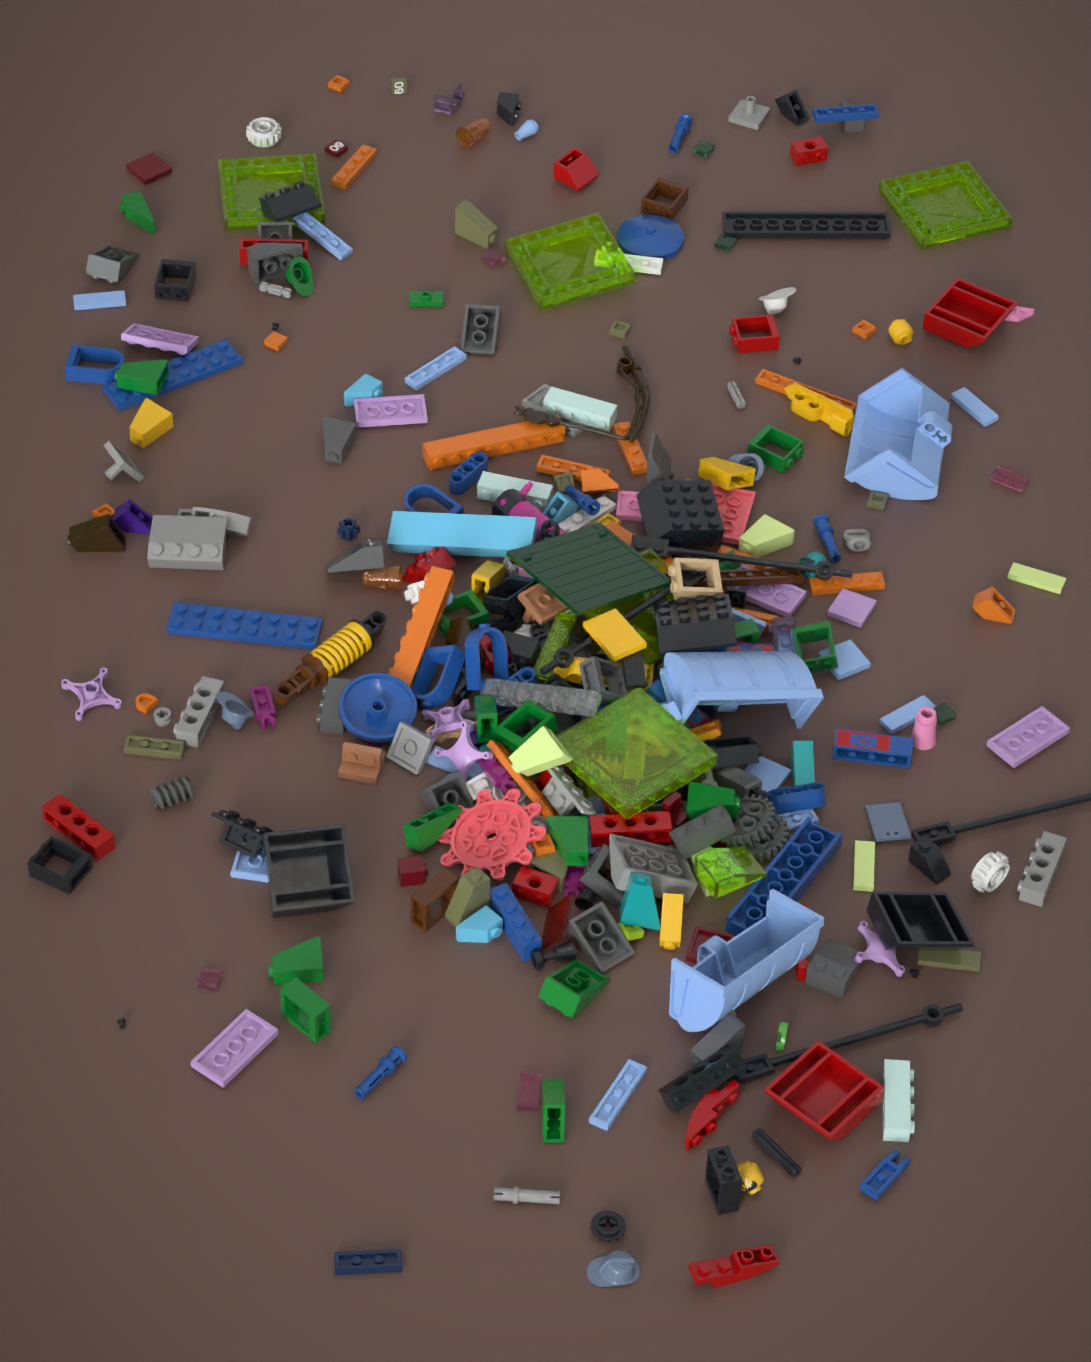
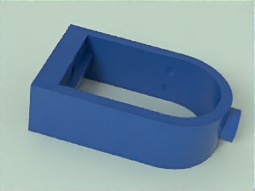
M72 344L64 367L65 378L67 381L107 385L117 381L114 378L115 372L124 363V356L118 350L111 348ZM80 361H88L116 366L110 369H100L78 365Z
M419 484L405 492L404 504L406 511L417 512L412 508V505L419 499L431 498L450 510L447 513L465 514L463 506L430 484Z
M479 624V628L472 630L466 638L467 690L495 689L509 678L506 639L500 630L491 627L490 624ZM484 634L492 642L493 679H481L479 643Z
M456 645L426 648L412 685V691L421 702L420 706L423 709L431 710L438 708L451 697L465 661V653ZM438 664H445L437 686L428 693Z

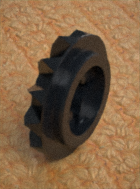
M602 1211L592 1218L590 1228L593 1236H597L599 1241L603 1239L609 1243L614 1239L618 1241L620 1236H624L626 1223L624 1218L617 1212ZM607 1221H609L611 1227L610 1232L606 1230Z

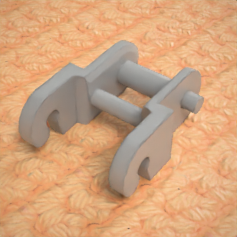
M509 557L505 558L503 561L505 574L509 573V576H518V566L512 564Z

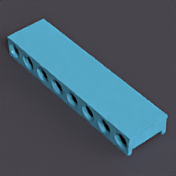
M393 511L387 545H389L392 552L400 553L424 552L425 554L432 548L437 549L443 546L449 555L507 558V551L535 543L539 525L536 517Z

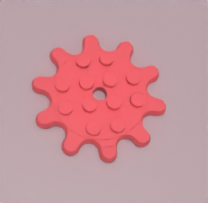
M518 789L509 790L499 800L493 799L488 790L480 791L477 794V804L474 807L467 809L457 805L462 807V812L455 819V826L447 829L438 839L442 844L451 845L450 851L441 857V864L447 868L457 864H464L461 875L478 866L482 871H490L492 878L496 881H501L505 878V869L513 862L529 865L532 862L533 855L527 850L528 845L534 841H541L546 837L545 827L531 824L541 814V805L533 802L527 806H520L518 802L521 793ZM493 833H496L497 836H494L493 838H489V840H488L487 837H488L489 835H492Z

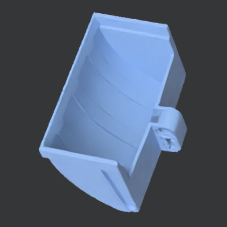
M903 368L858 395L844 478L851 483L855 481L871 491L889 494V497L904 500H928L935 498L938 495L944 447L951 442L953 430L952 424L948 422L950 403Z
M789 651L668 652L664 657V667L660 669L659 673L667 702L675 701L682 715V719L673 722L675 731L681 729L697 705H714L715 712H735L739 705L787 703L791 719L795 720L797 729H801L824 698L821 689L816 688L814 679L804 661L798 655Z
M771 889L769 900L767 901L766 917L728 942L717 935L708 939L698 947L697 964L694 967L688 966L675 957L672 959L669 1015L673 1019H677L680 1026L689 1032H698L711 1027L805 959L817 943L820 928L824 926V917L782 893Z

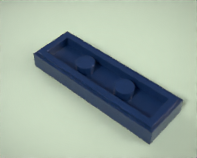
M401 1249L334 1252L335 1275L402 1272Z

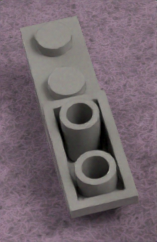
M193 507V509L179 508L177 515L227 517L226 534L248 536L251 524L250 517L201 507Z

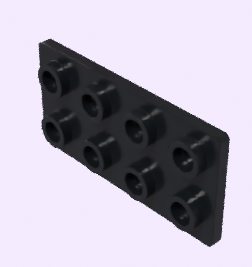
M225 810L212 812L211 816L227 823L220 842L252 858H257L263 843V833L274 831L266 826H262V828L257 826V822L252 819L241 818V814L233 810H229V812Z

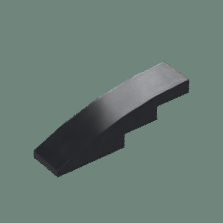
M640 650L621 658L627 690L646 688L643 657Z

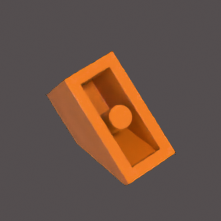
M591 466L586 467V470H581L584 494L621 491V487L604 472L597 469V467Z
M993 586L975 594L972 605L975 612L983 619L1006 624L1013 623L1016 610Z

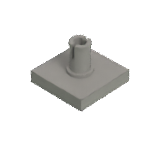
M748 96L746 100L741 99L729 115L728 122L759 130L770 114L771 108L756 104V98Z
M110 441L104 444V447L115 461L104 472L109 479L113 481L123 470L138 482L144 479L142 473L126 453Z
M400 722L386 757L416 775L421 774L435 739L406 722Z

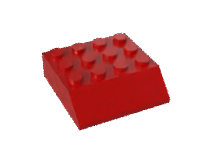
M957 277L924 313L922 329L960 346L970 348L985 342L1014 310L1018 302Z
M818 1040L771 1082L763 1092L829 1140H843L882 1103L885 1087Z

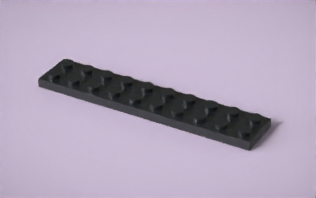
M722 212L724 238L890 239L891 237L888 212Z

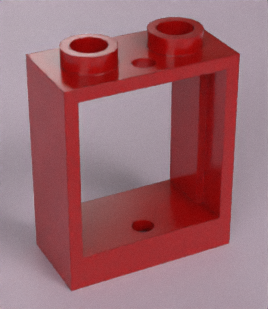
M773 314L732 318V325H729V334L733 336V346L737 348L738 353L779 350L780 335ZM766 331L767 336L741 338L740 333Z

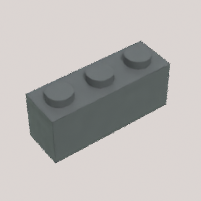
M328 677L327 685L323 686V696L325 697L320 700V710L322 711L321 713L318 712L317 724H320V732L344 734L345 726L339 715V701L344 688L351 682V679Z
M720 804L669 832V835L682 859L685 860L735 833L736 829L730 815L723 805Z

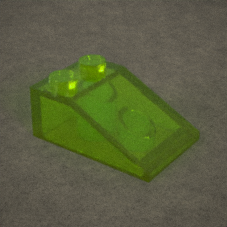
M746 847L712 848L695 856L694 873L715 899L767 876L765 870Z

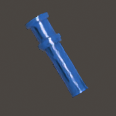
M681 114L678 118L679 122L675 125V134L668 146V150L671 153L678 152L684 135L689 132V126L692 124L693 119L688 114Z
M568 485L565 488L566 495L576 501L579 508L588 515L594 516L600 511V503L594 500L592 496L583 494L574 485Z
M825 514L818 515L813 520L814 526L818 529V537L823 540L830 562L834 563L835 559L836 563L841 560V555L833 538L834 530L829 525V517Z
M393 1046L391 1052L385 1058L383 1057L379 1060V1066L354 1089V1094L361 1100L365 1099L387 1075L393 1074L396 1070L395 1068L401 1062L407 1060L406 1053L400 1047Z

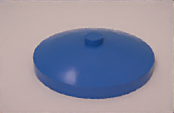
M651 214L639 215L629 218L620 225L617 231V244L625 254L667 260L681 251L684 244V233L681 227L669 218Z
M369 673L359 676L344 688L340 696L339 715L343 725L354 736L368 742L384 743L393 741L400 722H406L412 726L416 719L417 701L413 691L404 681L390 674Z

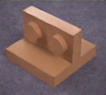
M540 583L519 593L517 597L526 608L522 617L526 625L532 621L542 625L569 610L566 605Z
M344 742L338 777L376 784L386 759V751L380 748Z

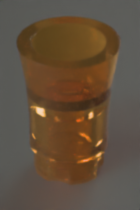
M480 118L468 125L459 127L456 130V138L459 144L465 148H471L491 130L489 121L486 118Z
M401 565L364 569L362 577L363 586L401 591Z

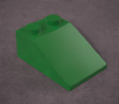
M575 959L546 976L538 997L544 1000L547 1005L560 1010L565 1016L573 1018L586 1009L607 986L610 979Z

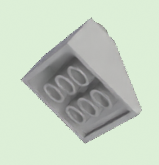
M153 515L147 555L149 568L224 570L227 517Z
M610 834L611 877L617 889L625 891L630 873L641 872L651 875L655 898L662 899L663 893L683 894V903H689L698 883L687 859L683 860L676 848Z

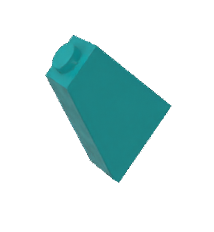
M793 741L789 752L792 786L815 783L813 741Z
M641 872L630 873L619 909L621 924L660 930V919L651 875Z

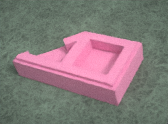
M1016 306L1005 320L1013 322L1022 321L1033 316L1035 309Z

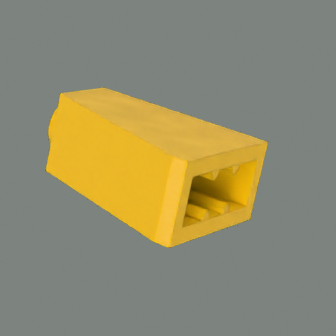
M146 398L129 427L130 440L134 444L145 448L173 428V414Z
M709 457L700 459L698 476L705 480H711V483L728 491L753 486L756 469L724 459Z
M487 560L472 574L471 589L483 605L481 596L504 580L505 565Z
M663 893L659 946H664V949L674 950L676 947H680L683 894Z

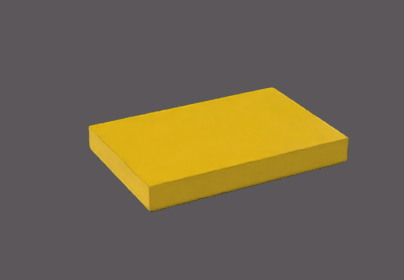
M616 608L583 622L584 629L613 661L647 648L645 640Z

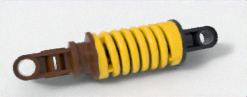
M375 611L361 622L355 619L350 620L347 625L317 646L311 653L304 655L301 659L302 664L297 666L294 672L276 686L273 695L274 703L281 707L287 706L307 689H313L317 684L324 686L328 682V677L336 676L343 669L347 668L348 665L363 656L365 652L371 651L375 645L374 638L383 632L387 621L386 615L380 611Z

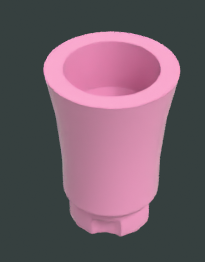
M922 707L915 717V724L910 738H914L913 746L917 749L928 750L936 745L937 717L936 711L933 708Z

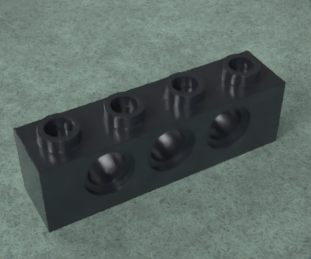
M726 1045L658 1091L667 1108L679 1112L747 1066L738 1049Z

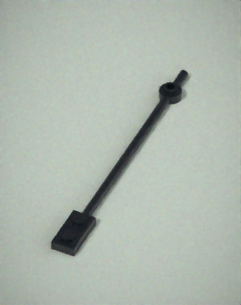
M632 535L631 548L645 557L666 559L667 553L699 558L703 556L707 559L815 573L816 577L823 581L829 580L832 576L852 578L853 573L852 570L834 568L829 561H820L814 566L668 546L669 539ZM826 567L828 571L825 572L821 568Z
M681 570L683 587H693L707 578L706 571ZM670 585L622 616L629 621L672 593ZM590 636L570 650L567 648L558 649L553 657V661L540 668V673L546 675L556 667H570L574 656L596 641Z
M1091 793L953 827L949 821L914 829L911 832V836L914 842L924 836L936 845L956 841V834L1091 801Z
M961 1003L942 1009L937 1005H928L923 1009L921 1015L823 1044L833 1050L921 1023L929 1026H938L942 1023L944 1016L961 1012L963 1007ZM809 1048L769 1059L766 1053L744 1059L743 1061L747 1067L733 1075L731 1079L742 1084L773 1075L775 1066L797 1060Z

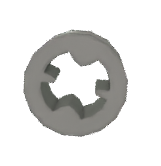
M161 707L154 711V722L156 725L163 727L171 723V711L168 708Z

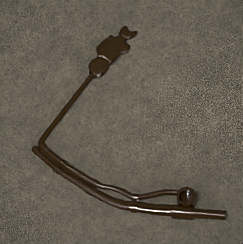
M624 345L622 350L626 357L618 359L617 372L623 375L634 387L637 404L633 422L625 436L563 422L561 418L555 415L537 411L533 408L523 410V408L515 406L517 411L513 413L517 416L523 415L525 420L535 424H547L550 427H556L561 424L620 440H629V442L633 443L640 430H642L649 409L650 394L637 359L633 357L628 345ZM630 371L635 376L638 385H636L628 376ZM640 391L643 393V405H642V406H641V403H640V401H639V393H640Z

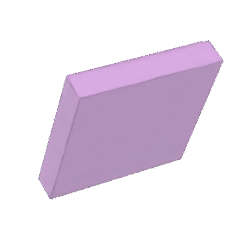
M842 588L828 609L827 616L862 628L874 610L877 600Z

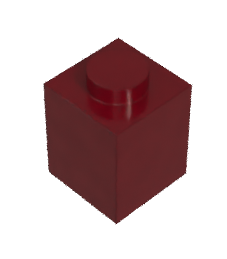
M422 856L398 858L400 886H413L425 883V876H428L427 863L423 864Z

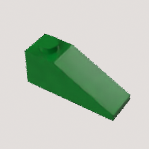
M141 192L121 195L119 208L121 212H124L126 218L150 234H155V222Z
M447 803L404 824L406 846L416 851H424L427 847L435 844L462 812V807Z

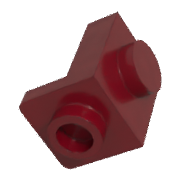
M675 791L663 800L662 811H670L671 824L678 828L689 818V815L681 809L682 795Z

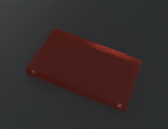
M572 894L548 908L541 937L542 951L565 936L574 898Z

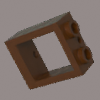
M658 177L642 197L641 212L663 216L672 220L687 202L689 187ZM658 195H661L673 199L675 201L671 206H668L656 202L654 200L658 197Z
M442 868L410 895V921L424 932H427L445 916L459 882V878L453 872Z

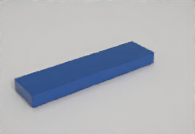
M876 104L814 108L812 111L815 123L879 118Z

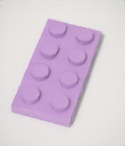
M133 323L121 333V340L127 341L129 344L138 343L147 348L156 347L162 351L171 350L180 355L187 354L199 343L198 336Z
M424 394L353 399L357 428L428 423Z
M741 564V567L737 568L736 570L753 569V568H750V567H748V566H746V565ZM791 584L723 587V590L726 592L728 587L748 590V602L786 618L792 616L807 594L806 590Z
M1041 706L987 740L986 746L1015 768L1067 735L1070 728Z
M245 1009L191 1061V1067L224 1088L279 1035V1031L276 1027Z

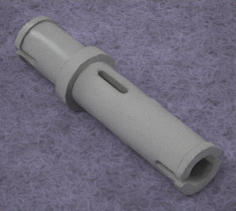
M494 1186V1193H503V1195H494V1201H513V1204L531 1202L559 1205L560 1199L551 1198V1196L560 1197L559 1190L550 1191Z

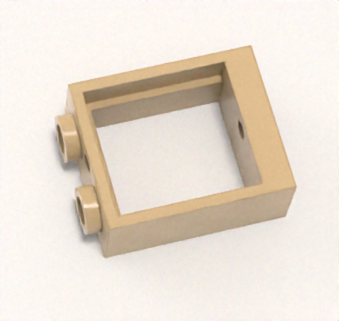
M674 558L672 564L668 567V575L671 576L672 581L670 591L673 593L674 600L678 598L691 599L700 595L707 597L723 593L719 561L716 559ZM681 570L706 571L708 588L683 587Z

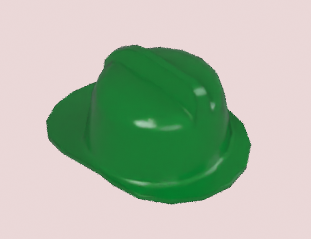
M295 257L286 270V278L299 294L310 296L314 291L310 264L303 257Z

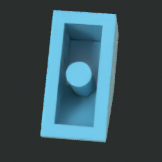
M364 374L344 392V405L347 407L354 406L353 399L382 397V381Z
M556 492L543 513L559 524L576 513L579 506L569 496Z
M486 905L456 926V940L458 942L488 943L492 939L498 938L503 932V919Z

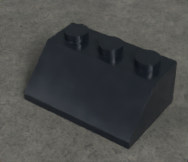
M303 181L296 182L291 187H281L277 192H266L264 196L259 197L263 217L275 222L322 207L311 185Z

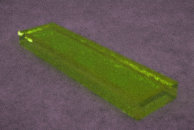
M558 611L534 667L537 678L547 680L553 676V670L546 675H542L540 668L553 661V657L558 649L565 648L576 622V615Z

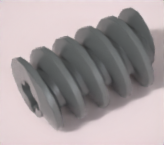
M180 776L178 781L172 779L171 784L169 782H164L163 786L159 784L156 786V789L154 787L149 788L150 799L156 809L159 805L164 810V803L172 807V800L179 804L180 797L185 802L187 800L186 795H189L191 799L194 798L193 787L187 776L185 778Z

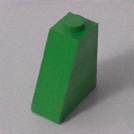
M168 360L122 363L119 370L115 372L114 378L117 380V388L158 396L169 375Z
M494 695L474 696L477 743H488L490 740L497 741L494 731L497 727V709Z
M696 782L689 783L687 812L690 820L720 804L726 809L731 819L739 817V809H742L741 798L737 797L734 789Z
M547 816L546 833L550 834L556 849L566 865L587 866V816Z
M320 936L272 956V965H268L269 977H273L274 985H284L295 977L302 983L324 982Z
M542 1080L543 1143H564V1080Z

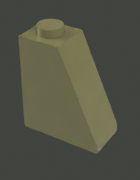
M465 199L455 207V234L486 249L497 242L498 227L472 203Z
M556 847L554 853L537 857L535 855L529 868L558 877L559 891L562 893L569 866L566 865Z
M478 866L461 875L445 913V917L455 927L487 905L490 908V878Z

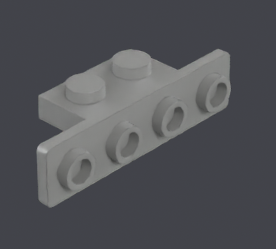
M561 765L548 769L552 778L542 793L560 816H568L574 806L582 814L590 816L597 814L593 809L592 803L585 799L583 792L574 785L573 779L566 775Z

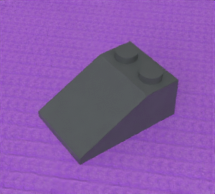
M260 243L247 247L248 273L256 286L260 285L261 282H271L285 278L286 270L290 266L291 261L295 257H303L302 244Z
M106 245L89 254L86 274L91 275L95 279L103 278L107 279L109 283H117L124 279L137 260L139 253Z
M466 304L460 346L462 352L495 355L502 319L500 306Z
M656 432L651 434L646 488L657 480L674 479V468H671L672 461Z
M367 538L365 542L358 543L325 563V567L328 573L384 568L383 546L380 541H376V538Z
M602 901L572 918L563 926L573 944L601 974L635 954Z
M830 939L815 954L808 965L805 984L843 999L866 961L857 963L854 960L856 954L862 951Z

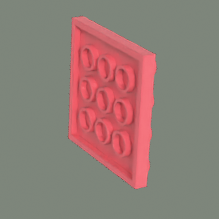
M712 484L724 527L722 542L739 545V538L746 531L756 492L743 489L726 491Z

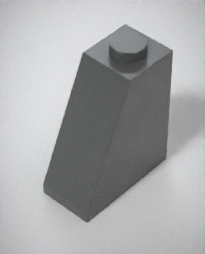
M322 416L321 427L325 460L342 464L356 438V423Z
M730 766L717 772L716 781L718 787L734 789L736 795L741 799L746 794L748 798L755 794L756 798L761 795L762 780L736 766Z
M729 1013L691 1049L690 1065L694 1067L726 1045L738 1049L739 1053H741L745 1025L734 1014Z

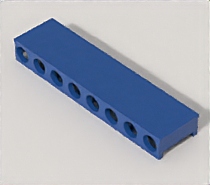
M807 817L729 913L725 930L737 936L766 917L767 901L769 900L771 889L797 902L842 846L843 833L839 832L836 834L811 822V818Z

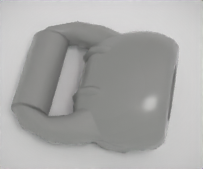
M847 529L844 532L843 537L850 550L861 552L871 547L870 533L867 530Z

